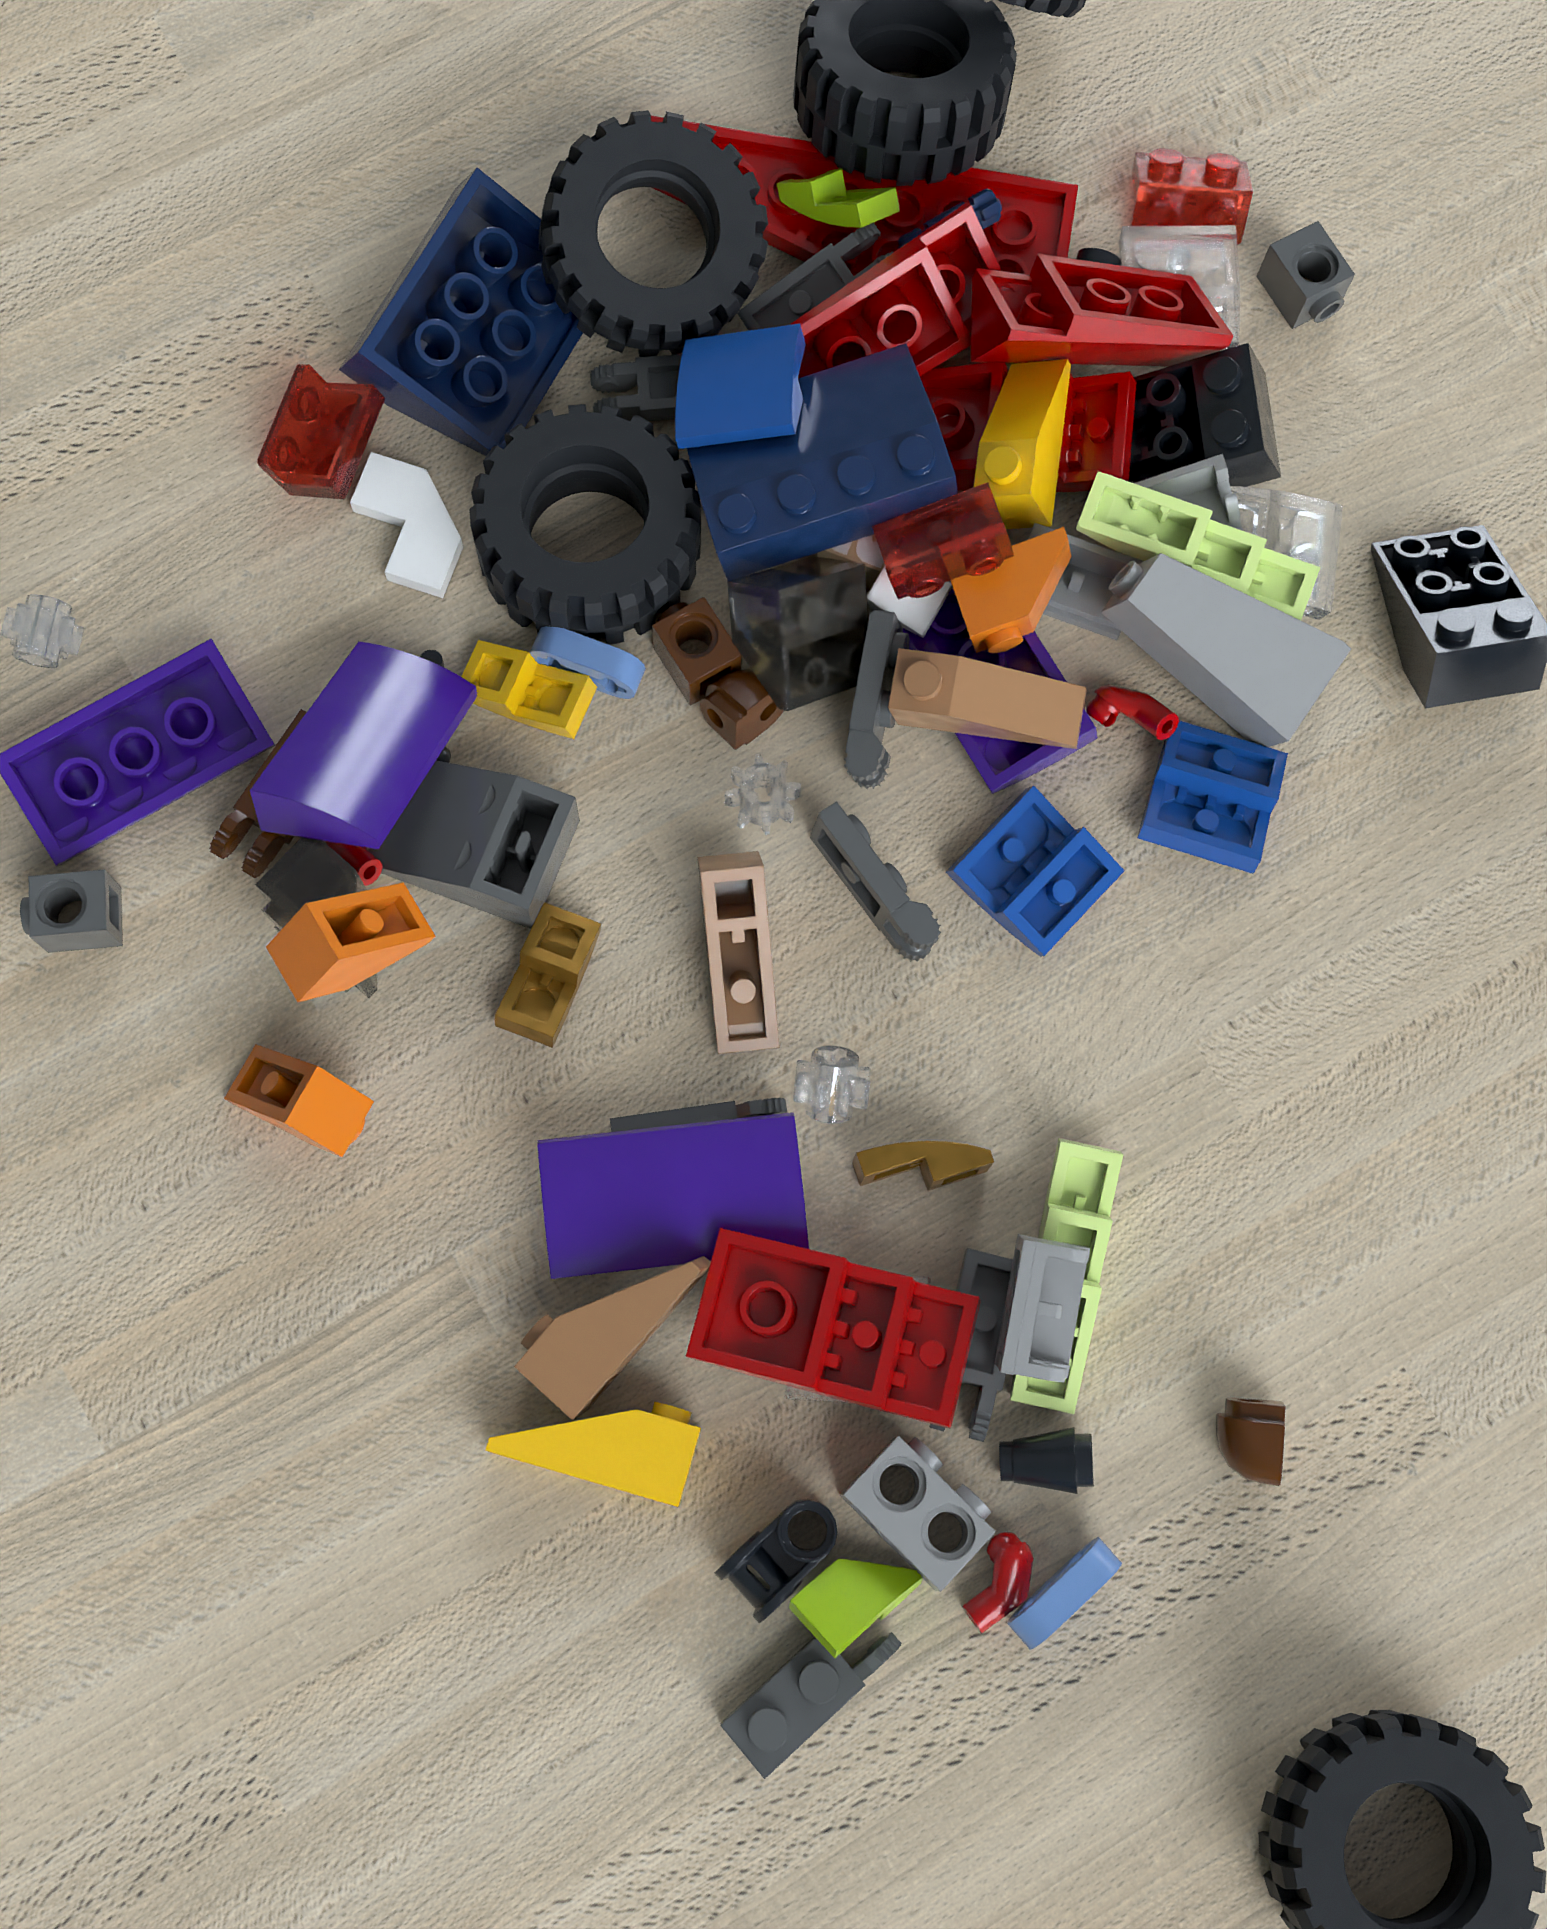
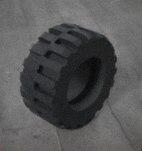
M814 0L805 12V19L800 23L793 91L794 109L798 113L797 121L807 138H812L811 143L825 158L833 156L837 167L850 174L854 170L864 173L865 180L881 183V179L896 180V186H912L915 180H926L927 185L942 182L947 178V173L950 172L957 176L974 166L975 161L979 162L992 150L995 140L1001 135L1017 57L1012 30L1007 21H1004L1005 18L1002 12L992 0L989 2L984 0ZM885 72L908 73L922 78H905Z
M649 110L631 112L628 123L621 125L615 117L599 123L595 135L591 138L583 134L571 145L566 160L559 161L551 177L539 227V249L543 253L541 268L546 284H553L556 290L554 300L562 312L567 314L571 311L579 319L577 328L589 338L594 333H597L608 339L607 348L620 353L623 352L625 346L638 349L639 357L657 356L659 351L670 350L672 355H677L683 352L685 340L718 335L722 327L727 322H731L751 294L760 277L758 271L765 261L768 242L763 239V232L768 225L766 206L757 205L755 197L761 188L754 173L748 172L743 175L738 168L743 156L731 143L723 150L712 142L716 131L705 124L700 123L697 132L682 127L684 115L667 111L663 122H651ZM651 187L669 192L687 204L698 218L706 239L705 256L698 271L685 283L669 288L643 286L620 274L607 260L598 242V220L601 211L611 197L628 189Z
M586 404L568 405L569 413L554 416L550 409L534 415L535 424L525 429L522 424H518L505 434L506 447L504 449L498 445L492 447L483 460L485 474L480 473L475 477L471 491L474 505L469 509L470 526L482 576L486 577L488 589L497 604H507L509 617L521 627H528L533 621L536 624L537 634L541 627H558L589 638L605 637L606 644L608 645L624 642L623 632L635 628L637 634L642 635L651 630L652 625L655 624V614L657 612L662 614L671 606L681 603L680 590H690L695 579L696 561L700 559L701 503L699 493L695 489L693 470L688 460L679 459L677 444L667 434L661 433L655 438L653 423L638 415H634L632 420L628 421L622 418L621 409L605 405L602 406L601 413L587 412ZM583 492H598L615 496L632 506L644 520V527L640 534L626 549L610 558L595 562H573L558 558L540 547L533 540L531 532L538 518L548 507L562 498Z
M1370 1710L1369 1714L1365 1716L1348 1713L1333 1718V1728L1325 1732L1314 1728L1299 1740L1305 1750L1296 1759L1285 1755L1275 1770L1284 1779L1277 1795L1268 1791L1265 1793L1261 1811L1270 1815L1271 1818L1269 1832H1258L1259 1854L1269 1859L1271 1870L1267 1871L1263 1877L1270 1896L1281 1903L1283 1910L1280 1916L1289 1929H1534L1539 1914L1528 1908L1532 1891L1545 1893L1547 1872L1534 1866L1533 1852L1545 1849L1541 1827L1525 1821L1523 1813L1530 1811L1533 1805L1522 1785L1507 1781L1505 1778L1508 1775L1509 1767L1493 1751L1479 1748L1476 1745V1738L1458 1728L1438 1723L1435 1720L1392 1710ZM1407 1783L1425 1789L1439 1802L1451 1830L1452 1861L1443 1887L1430 1903L1408 1916L1388 1919L1368 1911L1353 1895L1345 1871L1344 1846L1349 1825L1355 1813L1366 1799L1388 1785Z

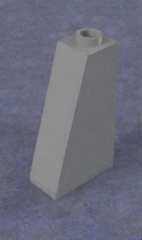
M1162 553L1140 564L1131 561L1124 566L1109 585V590L1114 594L1101 611L1106 618L1249 742L1266 747L1288 742L1351 650L1342 640Z

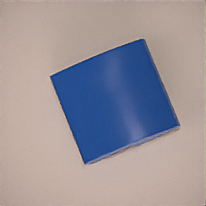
M800 324L685 340L676 394L675 440L678 449L796 434L803 403L798 375L806 345Z
M1179 720L1175 732L1164 741L1137 838L1254 874L1261 862L1271 812L1279 799L1288 753Z
M1035 786L1026 788L952 864L946 873L1002 927L1026 947L1042 957L1054 947L1125 870L1085 827L1074 829Z

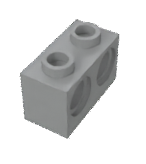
M897 1436L888 1443L840 1496L914 1570H917L934 1590L941 1592L996 1532L985 1521L991 1511L964 1484L954 1491L936 1473L943 1466V1463L918 1438L914 1437L907 1444L900 1436ZM891 1465L906 1468L914 1479V1492L911 1498L901 1505L887 1501L880 1491V1477L883 1471ZM942 1512L953 1515L959 1521L962 1528V1537L958 1546L945 1553L934 1548L928 1537V1527L931 1520Z

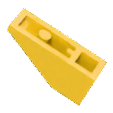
M1068 359L1011 364L979 442L972 496L995 530L1033 528L1034 523L1052 527L1071 369Z
M654 1402L651 1413L635 1409L489 1437L485 1451L679 1507L701 1428L689 1424L692 1412Z

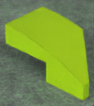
M842 168L829 170L811 179H789L776 183L779 199L782 203L800 214L830 225L862 228L900 211L896 188L854 189L846 191Z
M838 1558L790 1600L789 1609L825 1649L836 1658L878 1618L882 1621L922 1583L923 1577L917 1570Z

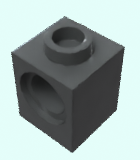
M1316 221L1270 244L1256 277L1287 323L1294 329L1312 319L1315 323L1323 322L1337 313L1344 305L1345 301L1343 298L1355 273L1320 222ZM1304 278H1308V279L1312 280L1313 282H1309V281L1305 280Z
M105 869L28 876L29 897H23L20 903L21 924L24 932L46 952L53 953L123 946L121 886ZM74 901H82L81 911L74 920L68 923H58L60 911L64 906Z

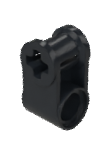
M812 1499L797 1500L787 1506L761 1532L757 1531L714 1573L720 1580L728 1578L755 1608L753 1617L758 1623H761L801 1585L802 1579L829 1554L837 1538L836 1520L829 1508L821 1502ZM809 1510L816 1512L826 1522L827 1531L825 1538L815 1548H799L789 1538V1522L800 1511ZM747 1565H751L769 1584V1589L762 1585L747 1568Z

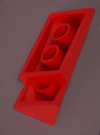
M969 202L960 206L789 324L801 325L806 344L798 378L907 343L919 376H922L971 345L969 332H971L972 278L976 268L1002 270Z
M1037 254L1030 275L976 268L972 278L971 362L1028 363L1068 359L1070 364L1169 367L1221 351L1230 346L1234 337L1195 279L1190 275Z

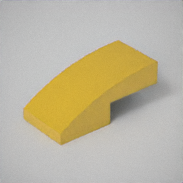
M481 640L477 641L461 676L476 686L478 696L473 704L522 724L571 739H575L597 689V686L588 675L538 664L527 651Z

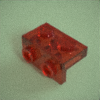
M1167 148L1155 149L1151 153L1135 152L1132 169L1135 201L1130 222V231L1133 236L1238 245L1242 242L1253 195L1247 162L1240 161L1235 156L1224 153L1210 154L1207 158L1184 156L1176 150Z
M297 364L258 456V466L291 496L345 500L385 397L372 384L327 383L311 365Z
M988 482L872 526L886 566L885 569L898 600L907 596L911 598L929 596L940 590L945 582L966 574L980 576L990 573L1000 567L1003 560L1014 556L1007 530L1002 522Z

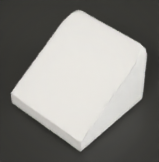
M895 548L867 596V602L872 612L874 610L895 612L903 628L923 638L953 586L946 579L907 553Z

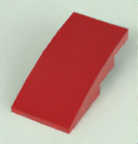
M987 362L931 369L920 376L937 418L956 475L957 490L973 491L979 442L1008 374L1009 368L1006 363ZM1131 371L1073 378L1070 372L1056 493L1090 491L1098 471L1129 482L1136 381Z
M720 1228L686 1357L819 1395L951 1429L981 1299L979 1296L916 1282L910 1276L851 1263L845 1257Z

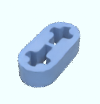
M541 627L530 651L531 656L538 664L588 675L597 686L596 690L623 699L634 698L646 670L645 665L637 657L624 650L558 627Z
M1099 1537L1093 1539L1029 1597L1009 1618L1007 1624L1030 1650L1034 1649L1051 1636L1118 1571L1122 1562Z

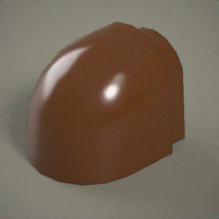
M752 669L736 670L718 678L707 686L706 697L701 700L700 709L707 723L734 750H737L743 744H749L777 721L789 703L791 694L789 688L765 672Z
M1230 1397L1226 1398L1225 1413L1216 1414L1219 1450L1228 1466L1244 1479L1272 1486H1280L1286 1409L1282 1401Z

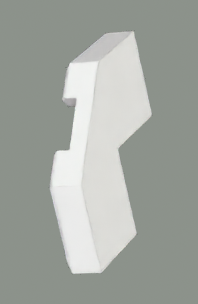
M371 452L350 504L355 513L402 527L385 569L387 581L443 598L463 549L462 539L426 469Z

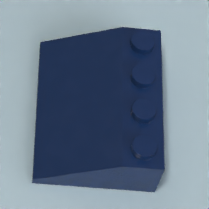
M477 167L455 188L339 370L387 406L484 456H487L494 446L498 445L504 449L506 447L505 434L518 424L526 427L583 334L577 328L579 319L571 311L567 314L562 312L554 300L556 290L553 284H546L541 268L543 253L539 249L541 218Z
M907 343L798 378L803 403L796 434L687 448L714 547L727 581L959 507L956 475L937 418Z

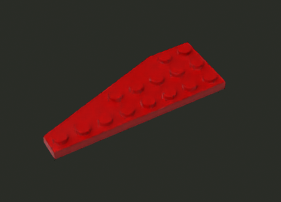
M651 115V122H663L664 117ZM683 121L682 127L697 132L700 123ZM705 124L716 131L712 140L716 146L723 150L731 143L743 156L738 165L743 175L748 172L754 173L761 188L755 197L757 205L766 206L768 225L763 232V239L768 242V245L806 262L830 243L835 246L858 229L857 227H842L814 220L786 206L779 199L776 183L789 179H811L829 170L838 169L839 167L835 164L833 156L825 158L813 146L811 141ZM971 167L957 176H954L952 172L947 173V178L942 182L927 185L926 180H915L912 186H896V180L881 179V183L865 180L864 173L854 170L850 174L842 170L846 191L854 189L896 188L900 209L899 212L874 222L881 232V236L878 237V240L869 249L863 251L854 259L845 262L853 276L869 266L878 257L886 255L888 252L897 251L900 236L917 227L921 231L924 230L923 223L960 202H969L968 198L983 189H991L1002 205L999 221L983 229L1003 272L1030 275L1037 254L1068 258L1078 192L1077 184ZM653 188L677 201L684 203L681 199H679L678 197L669 192Z

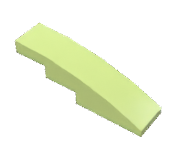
M1099 471L1097 472L1076 527L1077 531L1117 552L1142 561L1162 553L1301 621L1321 567L1264 548L1267 542L1265 538L1210 520L1212 510Z
M1058 1138L1038 1238L1090 1248L1070 1355V1368L1068 1379L1065 1378V1382L1048 1381L1014 1374L1010 1392L1011 1401L1070 1414L1075 1413L1102 1291L1099 1282L1113 1223L1110 1214L1123 1159L1121 1151Z

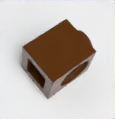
M705 597L689 605L686 602H681L671 606L659 616L657 623L652 625L653 648L690 706L706 697V688L712 682L732 671L741 670L742 654ZM688 640H700L709 646L704 652L699 654H688L679 648L681 644Z

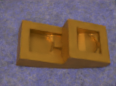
M544 902L520 951V964L495 1014V1026L553 1048L590 961L601 931V923Z
M914 1141L883 1145L856 1152L852 1164L860 1186L920 1168L927 1191L985 1173L993 1165L994 1159L989 1149L969 1144L948 1141Z

